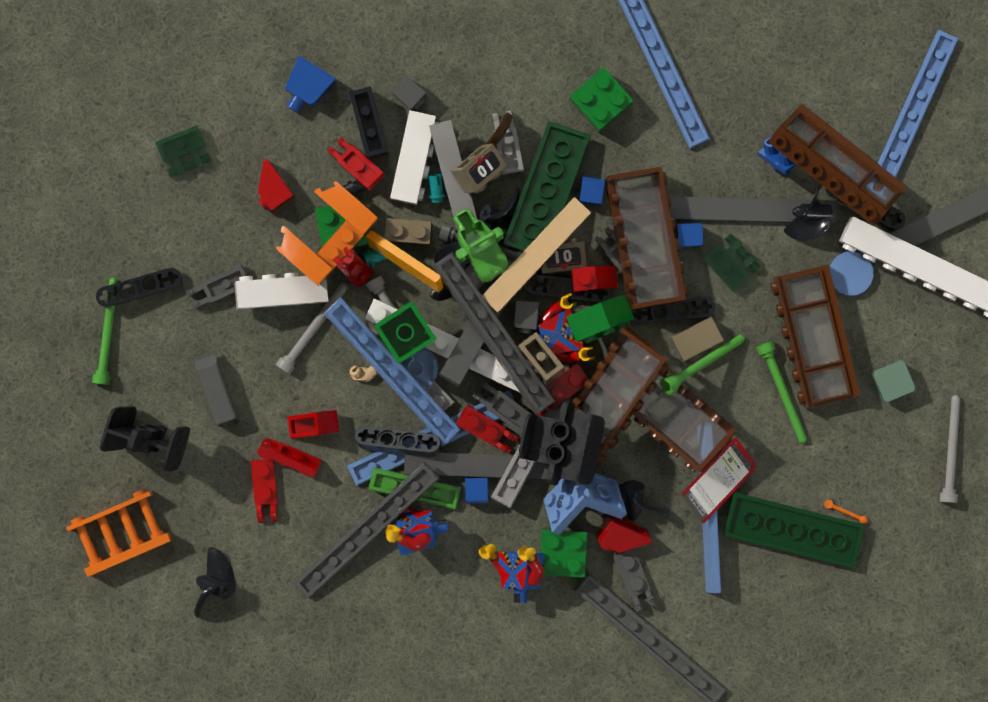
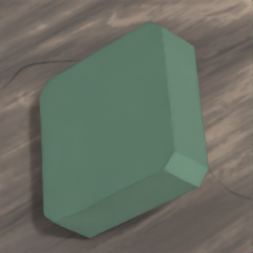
M902 360L877 369L872 373L874 382L884 402H890L915 390V385L906 364Z

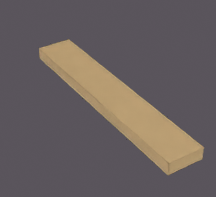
M574 197L482 295L485 301L499 313L585 221L591 212Z

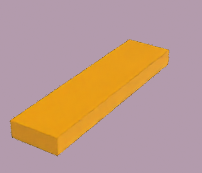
M370 231L366 235L369 247L438 293L442 290L443 282L439 274L376 232Z

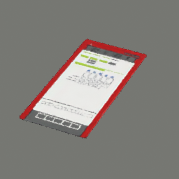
M737 437L682 492V496L702 523H705L756 469L755 462Z

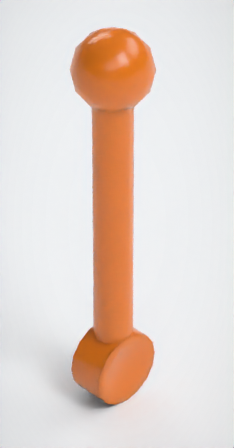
M831 500L824 502V506L827 509H835L859 520L861 524L868 522L866 516H859L834 505Z

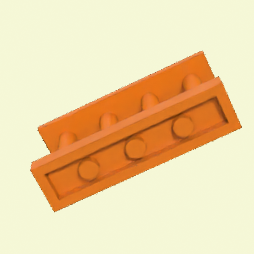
M145 489L133 493L134 498L86 519L80 516L71 520L72 525L66 527L67 531L77 530L90 560L88 562L89 567L84 569L87 577L173 540L170 532L164 534L163 530L160 531L147 500L148 497L154 495L152 491L146 492ZM139 502L152 533L150 535L152 540L145 543L142 539H139L126 509L127 506ZM115 511H118L131 541V544H129L131 549L124 552L122 548L119 549L105 517ZM94 520L98 521L110 549V558L103 561L101 557L98 558L85 527V524Z

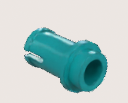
M442 174L428 175L430 188L428 198L431 199L432 203L443 202L446 194L443 193Z
M367 249V252L363 253L367 266H375L374 263L387 259L375 250L369 251Z

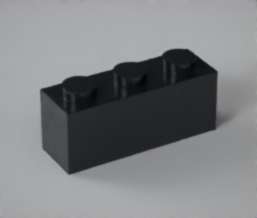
M371 86L349 92L366 158L370 160L389 155Z

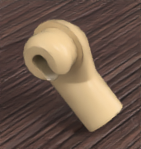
M353 366L350 369V375L356 381L369 382L378 374L372 366L369 368Z

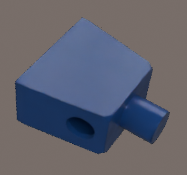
M299 55L285 87V90L293 95L286 107L295 113L299 112L304 103L313 108L336 83V78Z

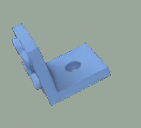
M595 473L590 484L561 479L559 484L543 499L552 533L558 535L585 507L620 519L627 514L618 482Z

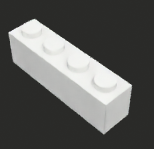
M409 110L390 196L391 200L417 205L418 201H423L425 188L421 186L423 179L428 178L430 166H426L428 157L432 158L435 147L434 144H431L432 135L429 125L439 123L436 122V116Z
M298 273L284 274L285 278H276L275 274L262 275V279L253 280V276L239 277L240 281L234 283L236 308L239 310L327 303V279L318 287L307 276L298 277Z

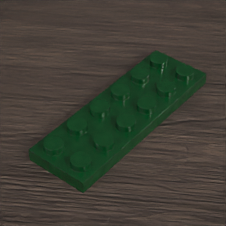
M548 121L503 246L524 252L565 208L591 135Z
M733 492L723 536L855 569L865 525Z

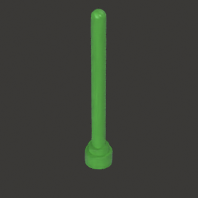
M116 278L109 280V285L118 283ZM117 287L113 288V290L115 291V293H112V294H108V293H107V302H106V303H109V302H110L109 299H110L111 297L116 296V294H117ZM115 305L106 307L99 367L96 373L93 374V384L110 385L111 376H109L107 368Z
M738 335L679 374L667 375L660 380L662 390L668 395L678 391L683 381L744 343L745 337Z
M769 341L756 347L757 352L763 359H766L798 441L804 444L807 442V437L774 358V350L776 349L774 343Z

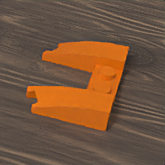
M337 181L334 182L335 187L325 191H321V188H318L314 191L346 220L318 253L315 254L285 226L281 228V233L285 234L282 246L276 247L284 257L318 287L337 267L333 259L337 256L343 260L346 256L343 249L347 246L352 250L378 220L376 215Z

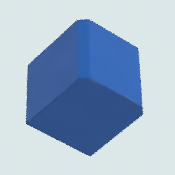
M583 177L579 202L601 206L605 180Z
M701 223L676 225V238H678L680 248L700 247L703 244Z
M487 477L465 478L466 503H488Z

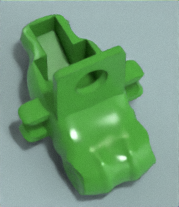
M469 209L461 210L455 214L453 221L458 228L457 238L461 249L456 251V259L460 263L469 260L474 268V272L482 283L493 281L494 278L502 275L510 267L506 255L498 245V242L504 238L502 229L497 227L491 231L483 221L477 220Z

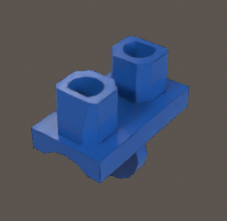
M770 136L763 142L764 147L758 151L759 157L772 165L776 173L788 175L797 165L768 143L772 137Z

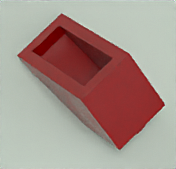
M265 159L262 165L258 189L261 198L258 201L265 211L270 209L274 212L293 199L294 195L269 160Z
M592 266L571 270L573 294L618 289L616 266Z
M337 410L287 416L290 439L339 432Z
M609 514L596 533L599 545L607 551L614 550L618 553L650 544L652 540L647 529Z

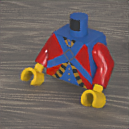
M567 294L561 300L549 306L540 317V325H538L539 336L561 362L574 363L582 360H594L595 357L589 358L587 356V351L593 348H584L582 341H575L566 317L572 315L570 308L574 307L577 302L570 304L568 297L572 294Z
M408 507L397 517L396 526L388 525L385 533L389 542L394 543L397 541L402 556L437 545V534L449 532V525L447 519L435 521L431 510L415 511Z
M494 544L482 546L479 549V554L483 559L491 558V563L500 575L502 588L514 589L515 603H527V590L540 588L541 579L545 573L543 568L544 553H536L534 548H528L524 545L518 552H498L496 554L497 548Z

